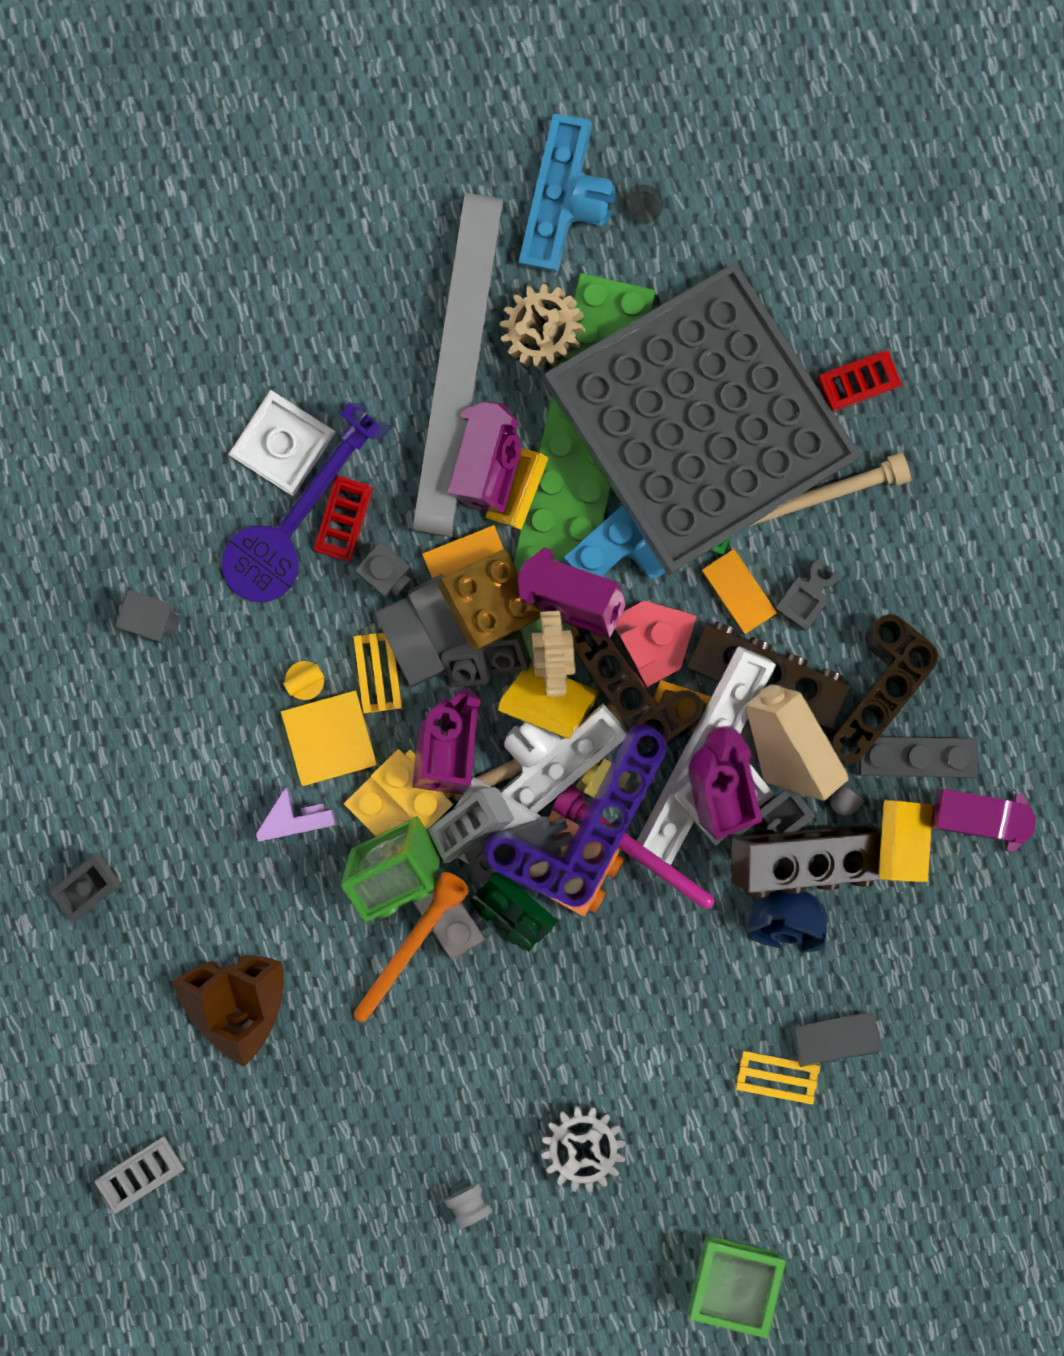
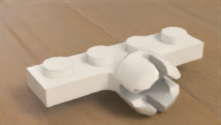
M604 704L583 720L571 739L523 721L524 724L521 727L516 725L511 729L504 742L505 748L521 764L522 772L503 787L500 792L533 812L538 813L624 740L628 731Z

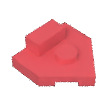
M642 601L622 612L615 631L646 687L682 668L696 619L695 615L647 601Z

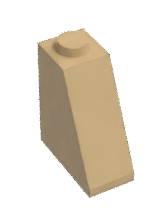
M770 684L745 704L765 783L825 801L849 780L846 770L800 692Z

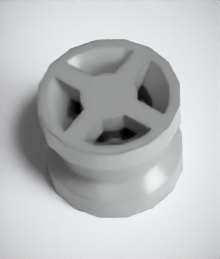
M479 1183L472 1184L444 1200L447 1208L452 1209L456 1215L455 1224L458 1229L470 1226L493 1212L490 1204L485 1203L481 1197L482 1188Z

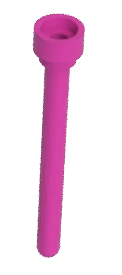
M570 785L558 796L553 810L565 819L571 817L573 820L579 818L583 821L589 806H587L588 801L584 799V793ZM600 815V822H601V823H604V824H610V823H611V822H609L607 819H605L603 816ZM624 833L618 845L621 850L700 907L709 909L713 906L714 898L711 894Z

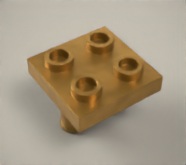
M506 549L475 562L437 582L443 597L473 652L540 619V613L535 603L531 602L530 605L522 603L517 582L519 573Z

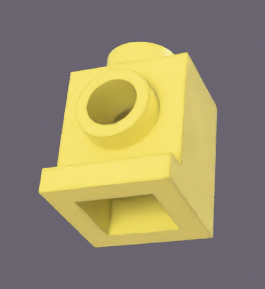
M602 758L581 776L575 787L594 799L612 763ZM624 772L621 774L618 780L619 788L623 789L631 776L630 773Z

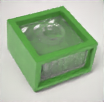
M416 816L351 849L341 887L365 923L376 917L380 919L386 918L393 914L399 906L411 900L413 902L421 901L433 891L441 856L419 817Z
M705 1235L687 1310L690 1320L767 1339L786 1263L782 1253Z

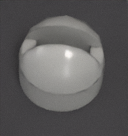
M844 784L831 796L832 808L836 813L844 816L855 813L865 802Z

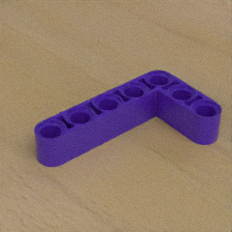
M646 724L636 725L628 731L564 858L510 832L496 831L488 836L483 847L490 866L497 872L568 906L580 907L588 903L665 755L666 742L663 736L652 726ZM646 735L653 736L655 743L652 750L644 754L637 753V741ZM626 771L636 772L637 779L632 787L627 789L618 787V780L622 773ZM614 806L619 809L618 818L610 824L600 822L601 812L605 808ZM590 842L600 843L601 850L595 858L586 859L582 857V850L586 844ZM502 843L511 844L513 852L509 858L497 860L493 857L494 849ZM543 860L548 863V869L544 875L540 877L529 875V867L535 861ZM574 877L583 879V886L580 891L574 894L564 892L565 883L569 879Z

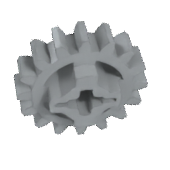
M576 1105L574 1115L571 1117L562 1110L560 1112L562 1120L560 1124L553 1121L548 1123L549 1128L553 1131V1135L542 1136V1142L550 1145V1149L542 1151L541 1156L544 1159H552V1162L546 1167V1171L548 1174L558 1171L560 1174L557 1178V1184L561 1185L568 1179L571 1181V1190L574 1192L578 1189L579 1183H585L587 1191L592 1192L593 1182L597 1180L603 1187H606L605 1175L609 1173L617 1177L619 1174L614 1163L625 1162V1156L617 1152V1148L625 1146L626 1141L621 1138L615 1139L614 1136L621 1130L619 1124L610 1127L607 1125L610 1119V1114L607 1112L600 1118L596 1117L595 1106L590 1107L588 1114H582L579 1105ZM577 1123L592 1124L586 1131L574 1132L568 1128ZM604 1133L607 1135L610 1143L608 1157L599 1148V1141ZM558 1140L568 1148V1157L563 1164L560 1162L557 1154ZM586 1140L591 1141L590 1148L596 1158L587 1154H583L580 1158L576 1157L577 1149L573 1145V1141H578L582 1144ZM593 1166L597 1169V1171L590 1174H576L580 1167Z

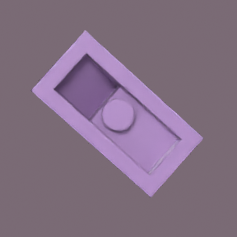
M286 787L256 834L257 840L261 842L335 826L337 822L334 810L325 811L324 804L301 808L302 816L296 817L290 788Z

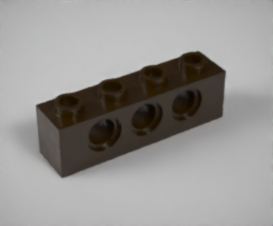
M715 621L713 626L708 624L704 626L686 667L687 670L719 683L727 669L723 662L724 651L728 648L737 649L738 646L770 659L776 664L775 667L779 671V679L773 685L795 691V684L799 679L811 681L814 685L815 693L806 703L819 726L825 730H832L850 688L849 685L842 683L844 676L826 668H822L820 673L806 667L808 663L806 659L789 652L786 653L785 657L770 652L772 645L758 638L751 637L749 642L735 636L736 629L721 622Z
M873 825L732 837L731 884L745 890L746 895L752 897L769 896L770 890H781L785 893H803L805 887L816 886V888L823 890L839 889L841 883H850L854 886L863 887L874 885V880H881L879 877L882 829ZM848 853V858L843 864L844 857ZM814 856L813 863L808 868V863L810 859ZM779 859L778 867L773 871V866Z

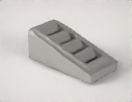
M496 787L480 788L427 829L443 862L450 863L486 840L490 834L502 830L514 821V817L499 789ZM473 812H475L477 818L481 823V826L478 825L476 819L472 814ZM460 820L462 821L464 827L466 828V830H467V832H468V834H469L468 836H466V834H465V832H464V830H463V828H462V826H461V824H460V822H459ZM450 828L457 841L456 845H453L446 829Z
M163 1136L95 1180V1184L113 1213L116 1214L179 1174L185 1168L166 1137ZM156 1150L159 1151L170 1169L163 1173L152 1155ZM142 1159L145 1160L155 1176V1179L151 1182L138 1163ZM128 1168L131 1169L141 1185V1188L135 1190L124 1172ZM112 1178H117L127 1197L121 1199L110 1181Z

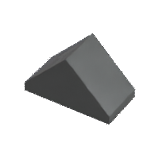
M785 789L759 808L762 822L737 831L732 836L739 837L798 831L813 819L815 814L797 792Z

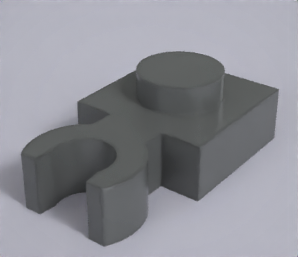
M821 559L816 560L811 565L809 581L805 582L800 577H797L775 607L776 611L804 631H808L830 600L821 591L823 588H828L835 584L840 575V572L836 570L829 579H821L817 572L823 563Z

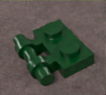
M497 871L469 901L480 910L479 914L485 921H493L507 933L505 938L512 944H520L528 952L559 921L511 879Z

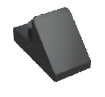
M97 852L53 888L50 893L71 922L74 923L103 899L123 886Z

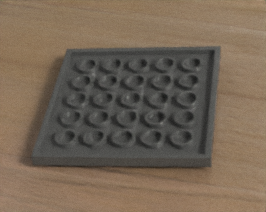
M736 262L546 372L541 378L668 576L861 457L858 449Z

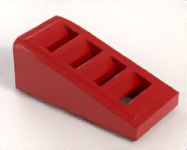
M888 350L818 375L816 378L822 395L833 413L902 386ZM882 363L889 382L881 383L874 364ZM866 367L874 384V388L868 389L861 369ZM848 374H854L861 391L860 393L854 394L847 377ZM840 379L847 396L846 398L840 399L833 380Z
M336 475L313 551L351 563L374 492L372 486ZM341 491L362 496L360 503L340 497ZM336 506L357 511L356 517L352 518L336 513ZM331 521L352 526L351 533L331 528ZM327 535L347 541L346 549L326 543Z

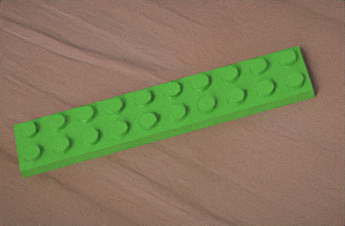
M580 273L574 300L577 302L575 308H579L584 314V317L577 321V323H580L585 328V333L576 334L575 338L582 345L580 348L571 346L568 349L571 357L651 312L656 290ZM561 356L560 364L567 361V359ZM553 396L539 453L549 457L521 529L513 563L518 573L525 561L544 547L552 550L554 555L552 560L563 563L562 559L602 524L611 488ZM534 602L535 605H536V607H537V609H538V611H539V613H541L542 611L539 610V608H538L536 602ZM540 619L519 629L521 630L530 658H533L531 633H541ZM561 621L562 631H568L571 624Z

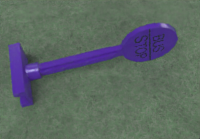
M349 402L340 414L349 423V426L341 435L343 440L279 526L273 528L271 526L254 525L240 530L229 540L223 552L222 571L227 584L238 596L251 602H268L282 597L292 588L299 571V557L295 545L291 541V536L356 449L360 450L368 438L383 439L392 428L386 422H374L371 426L370 423L374 418L368 414L363 419L360 418L367 410V407L363 404Z

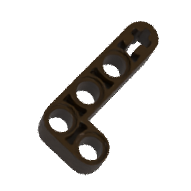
M883 615L868 627L865 633L866 645L873 654L887 664V667L828 739L844 768L850 767L864 757L938 662V653L935 646L897 615ZM879 627H886L892 631L894 636L893 643H886L880 638L878 633ZM910 651L917 652L923 657V668H916L910 663ZM887 680L898 684L901 691L899 698H894L886 692L885 683ZM863 710H870L876 715L877 725L875 728L865 725L862 721L861 715ZM853 734L859 737L849 747V753L843 755L840 751L843 747L842 743L852 737Z
M571 625L569 630H571L573 637V648L629 729L639 724L649 725L653 721H660L664 726L663 738L666 742V747H668L697 726L706 709L704 701L697 694L689 690H681L658 704L612 637L608 638L594 633L593 639L598 646L603 648V650L596 652L587 642H580L584 638L583 629ZM609 658H617L620 663L619 672L612 678H605L601 672L603 662ZM632 689L639 690L642 695L640 706L634 710H627L623 704L624 695ZM684 699H693L697 705L695 715L690 719H681L677 714L678 704ZM646 736L638 740L647 748L652 749L655 742H649Z

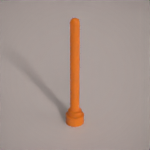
M445 872L437 880L432 895L434 900L355 1009L354 1018L358 1022H365L370 1017L445 910L458 906L465 898L469 889L461 878L452 873Z

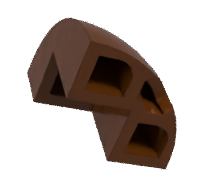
M244 955L239 956V962L233 965L217 967L214 961H210L197 966L179 976L172 984L181 1005L199 1031L224 1055L245 1067L263 1046L274 1026L281 1005L284 978L280 961L262 956Z

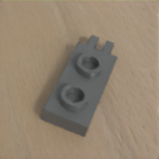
M544 816L503 830L557 856L562 852L560 848L569 845L573 840L570 832L554 835L568 827L564 818L549 822L548 818ZM485 840L464 853L477 884L487 881L496 872L490 866L484 854ZM508 843L498 845L494 849L493 857L497 860H506L512 855L513 846ZM543 860L535 861L531 865L543 862Z

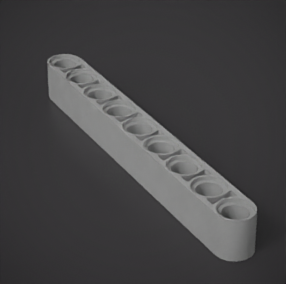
M465 193L415 510L413 531L449 537H452L453 521L458 499L448 494V489L468 421L460 418L462 410L471 407L472 400L474 399L477 365L480 360L483 341L482 333L487 315L488 294L493 276L494 255L499 237L500 216L504 203L503 198Z

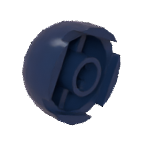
M806 887L803 893H785L781 890H770L769 896L760 897L754 904L750 915L748 933L752 932L751 938L766 946L783 949L779 943L782 942L801 944V952L819 951L825 947L827 936V914L824 905L813 894L807 892Z

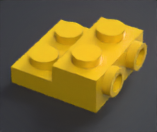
M398 749L344 803L375 836L416 816L419 817L425 828L429 829L454 805L449 800L453 795L452 793L412 788L416 754L411 749L405 754ZM395 847L389 850L393 855L401 852L400 849Z

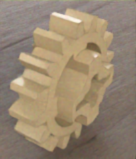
M542 284L540 293H536L529 286L527 287V297L524 299L517 294L513 296L517 303L515 308L506 306L504 308V311L510 318L509 320L501 321L500 326L509 333L502 336L501 340L507 346H511L508 353L514 359L520 357L519 362L527 368L533 362L538 370H543L546 361L555 368L559 365L558 358L560 356L567 360L572 358L568 351L571 346L580 348L582 345L575 336L576 334L585 333V328L580 323H577V321L584 317V314L579 308H575L577 302L571 295L565 297L566 293L560 287H557L552 293L547 284ZM544 304H552L562 310L558 311L555 308L549 311L545 308ZM541 317L547 322L543 325V336L539 333L542 330L541 323H543ZM524 344H537L541 350L528 349Z
M559 610L541 612V633H531L535 677H544L547 697L565 696L566 675L575 674L571 630L562 631Z

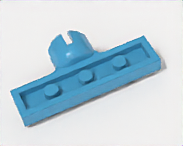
M553 113L518 262L523 267L558 273L570 225L577 221L604 225L610 219L612 210L607 209L608 204L615 203L614 185L610 179L585 175L582 170L593 125L590 120Z
M623 505L562 559L564 564L599 576L605 575L621 559L626 557L633 559L650 578L656 579L665 573L664 568Z

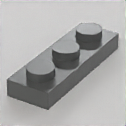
M879 737L864 757L860 759L859 775L978 778V739Z

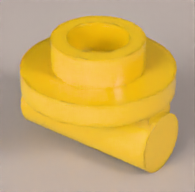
M301 661L289 668L283 684L290 696L300 700H310L318 696L322 691L325 676L318 664Z

